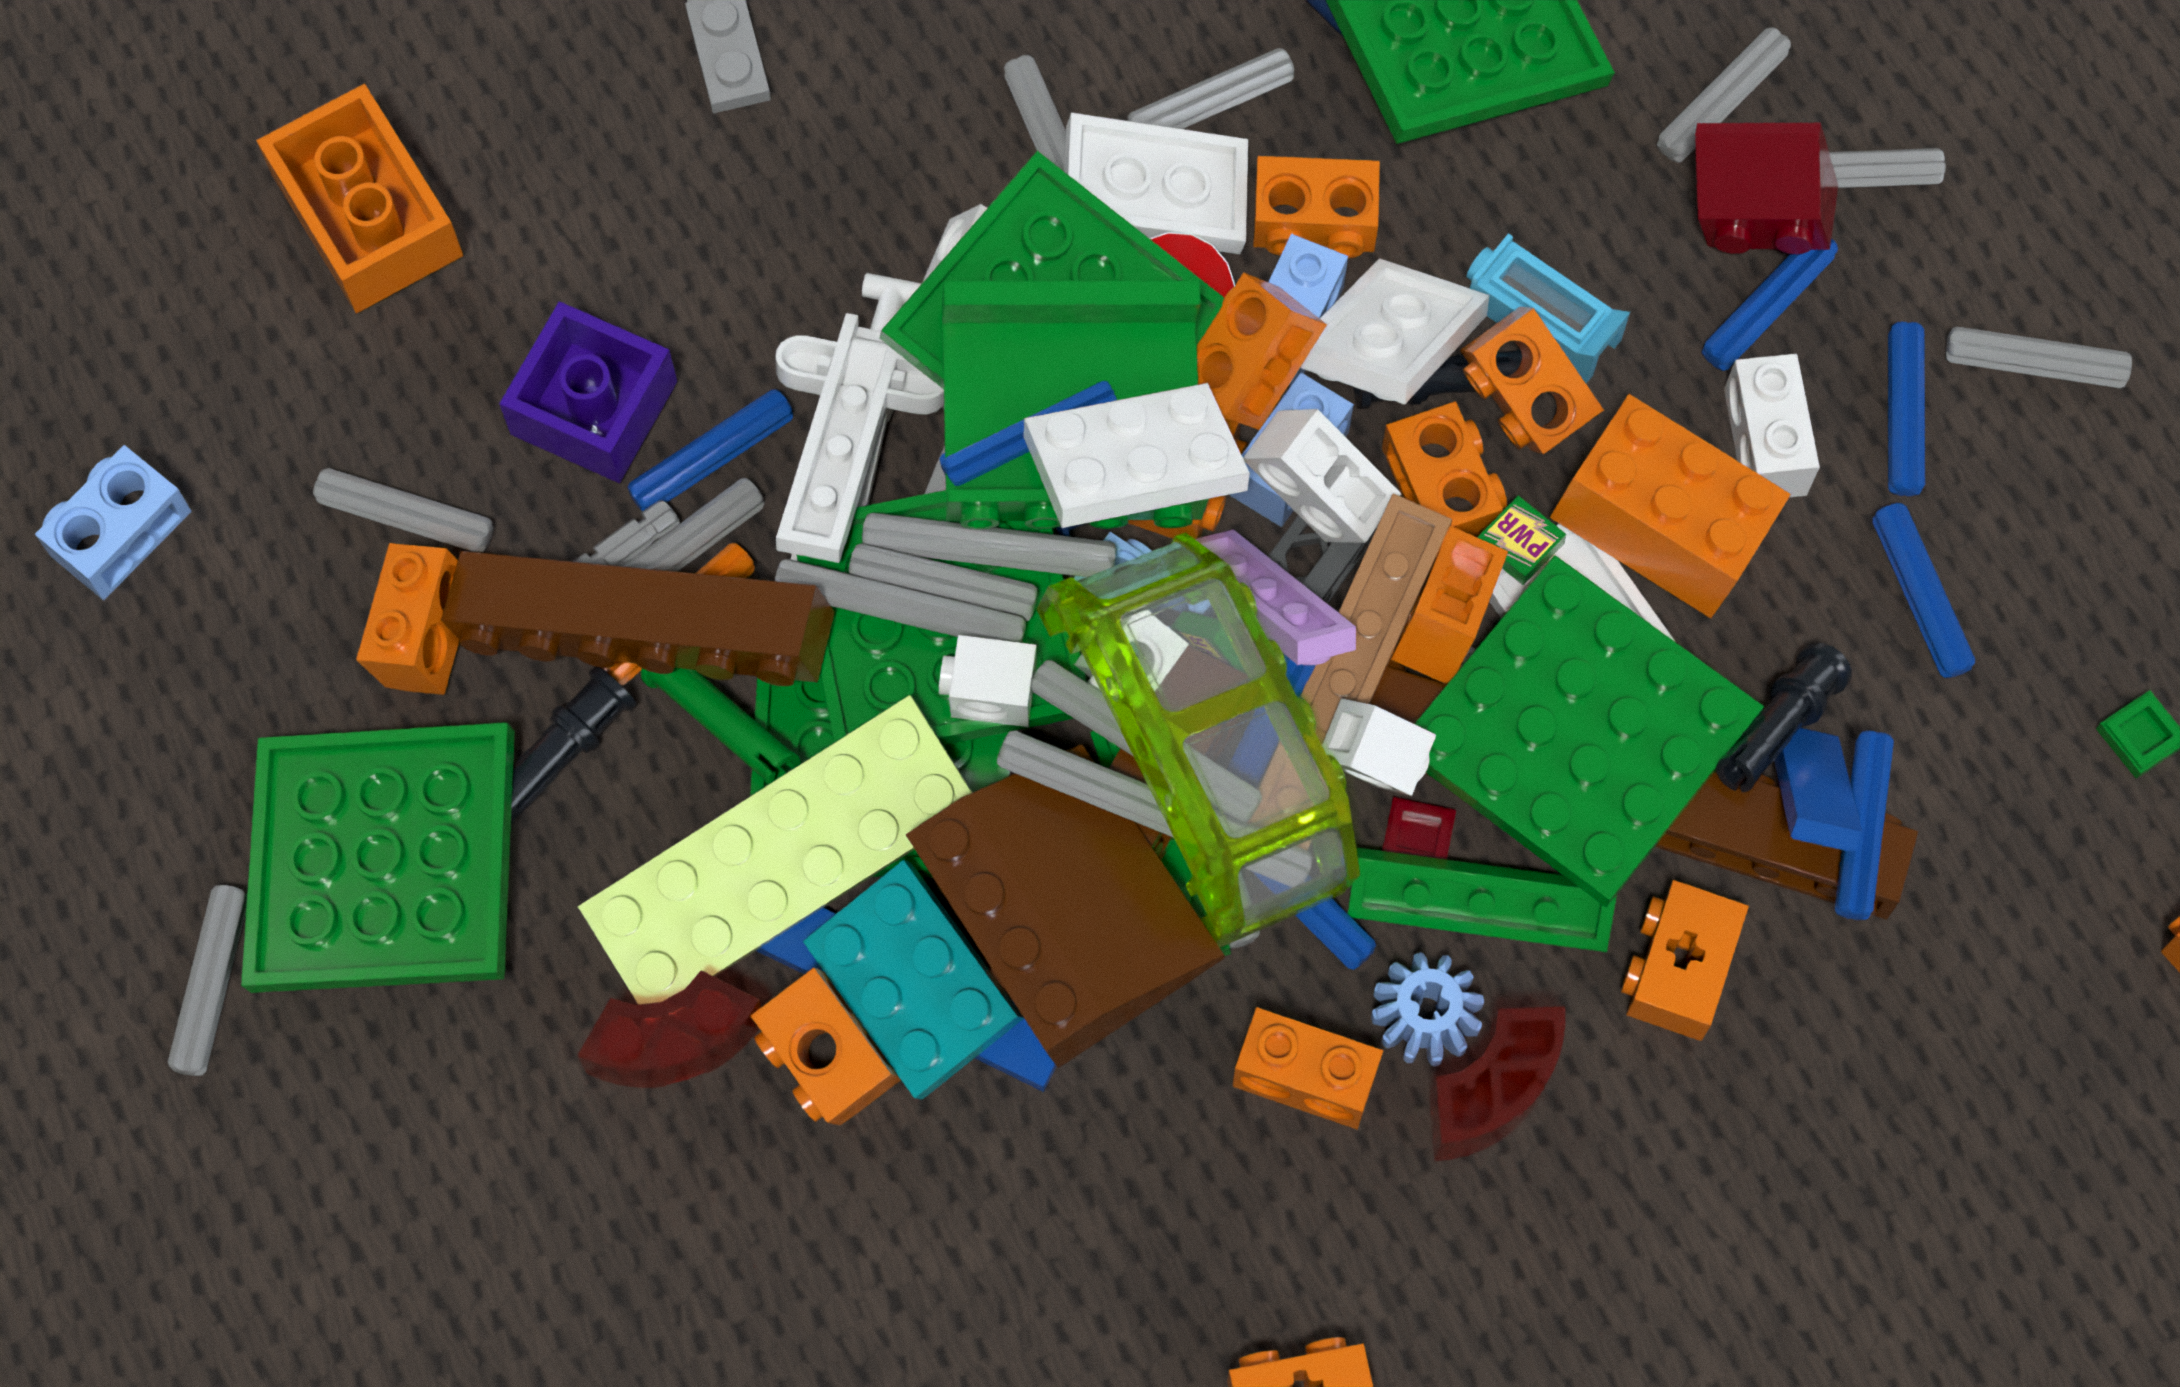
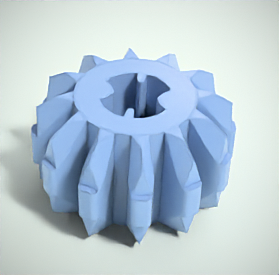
M1421 952L1417 953L1412 960V972L1404 965L1395 962L1388 971L1392 983L1379 982L1376 984L1373 996L1383 1005L1373 1009L1371 1015L1372 1023L1379 1026H1391L1382 1037L1381 1043L1385 1048L1394 1047L1402 1040L1407 1042L1403 1055V1060L1406 1063L1414 1062L1419 1048H1427V1058L1431 1066H1439L1443 1059V1045L1451 1054L1460 1057L1467 1049L1464 1036H1478L1482 1022L1472 1014L1482 1009L1484 1004L1483 995L1475 992H1465L1474 978L1470 971L1460 972L1453 978L1448 974L1452 959L1448 955L1440 958L1436 969H1429L1425 955ZM1423 998H1430L1437 1002L1432 1020L1423 1019L1418 1016Z

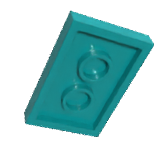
M906 860L901 861L803 941L914 1099L923 1100L1024 1019L1021 1012L914 865Z

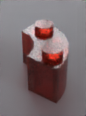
M701 970L683 991L662 1002L634 1005L610 998L577 1056L586 1073L602 1081L634 1088L666 1087L667 1084L688 1080L705 1072L707 1074L733 1058L759 1030L751 1015L762 1006L758 998Z
M1565 1006L1498 1009L1490 1029L1489 1044L1483 1056L1463 1071L1436 1077L1430 1094L1434 1161L1452 1160L1482 1151L1509 1135L1527 1118L1542 1096L1559 1059L1566 1024Z

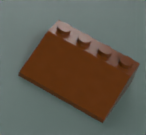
M1082 744L1067 750L1069 753L1094 762ZM1013 774L960 798L905 834L1057 1068H1060L1226 958L1134 821L1021 775Z

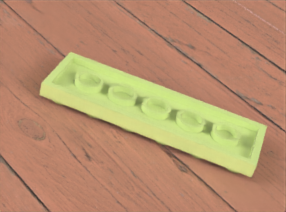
M909 695L582 903L578 908L646 1018H650L915 850L905 834L960 798L973 792L913 697Z

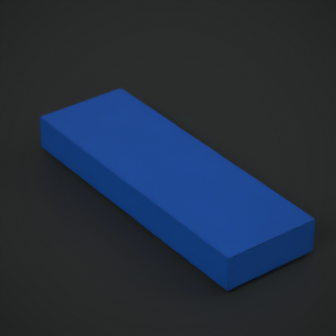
M1799 728L1791 741L1774 760L1790 837L1844 851H1855L1862 834V828L1839 736Z

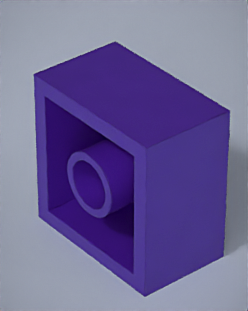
M559 301L499 405L510 435L620 484L678 381L669 349Z

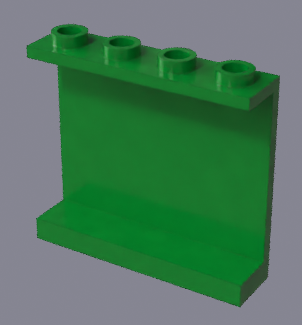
M1200 280L944 281L942 295L945 459L1101 381H1107L1110 384L1117 400L1198 385L1196 319L1201 305ZM1030 452L960 486H955L947 474H945L946 521H960L962 527L976 530L994 528L999 525V521H1025L1027 527L1034 529H1052L1061 526ZM1208 499L1090 522V525L1096 528L1112 529L1127 525L1128 520H1154V524L1162 528L1186 527L1191 525L1193 520H1202Z

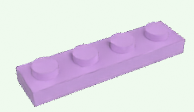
M1234 529L1178 543V566L1198 580L1204 588L1297 665L1323 664L1330 660L1331 656L1356 650L1355 625Z

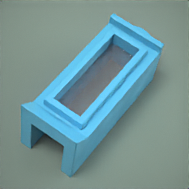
M1509 233L1494 251L1488 247L1484 248L1470 266L1466 277L1471 280L1470 289L1489 295L1487 316L1498 323L1520 306L1534 308L1587 384L1594 374L1599 355L1608 345L1615 349L1622 340L1630 312L1610 308L1512 241L1513 236Z

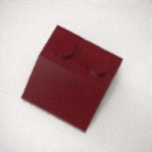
M1821 122L1697 123L1695 142L1698 220L1707 246L1716 247L1720 251L1731 254L1744 253L1749 249H1778L1788 254H1804L1810 250H1830L1839 185Z

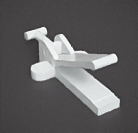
M866 273L862 286V297L879 300L870 329L858 327V315L846 313L837 342L810 336H794L780 343L776 350V374L779 381L788 388L820 395L776 536L777 551L792 553L791 560L798 561L797 555L837 563L840 562L856 508L869 505L886 424L889 422L893 411L930 414L944 406V390L879 339L883 327L922 283Z

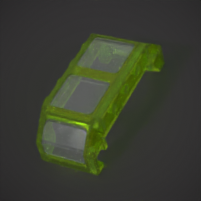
M1185 532L1175 536L1171 544L1078 581L1071 577L1048 586L1036 610L1050 637L1067 631L1069 638L1065 644L1070 654L1081 650L1193 875L1186 884V887L1191 896L1198 894L1208 914L1200 919L1219 948L1340 896L1358 879L1360 870L1349 799L1345 792L1346 779L1344 772L1335 757L1327 755L1315 733L1316 720L1311 707L1304 698L1296 696L1286 676V661L1280 647L1274 640L1267 639L1256 618L1257 605L1251 590L1245 583H1238L1228 563Z

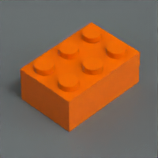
M365 83L256 140L272 177L356 314L463 257L452 222Z
M1628 394L1572 479L1550 518L1707 617L1712 618L1739 580L1791 494Z

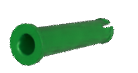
M674 668L670 674H659L641 669V679L645 685L650 688H660L761 776L767 785L788 773L781 766L784 763L792 770L800 765V757L795 752L786 748L696 670Z

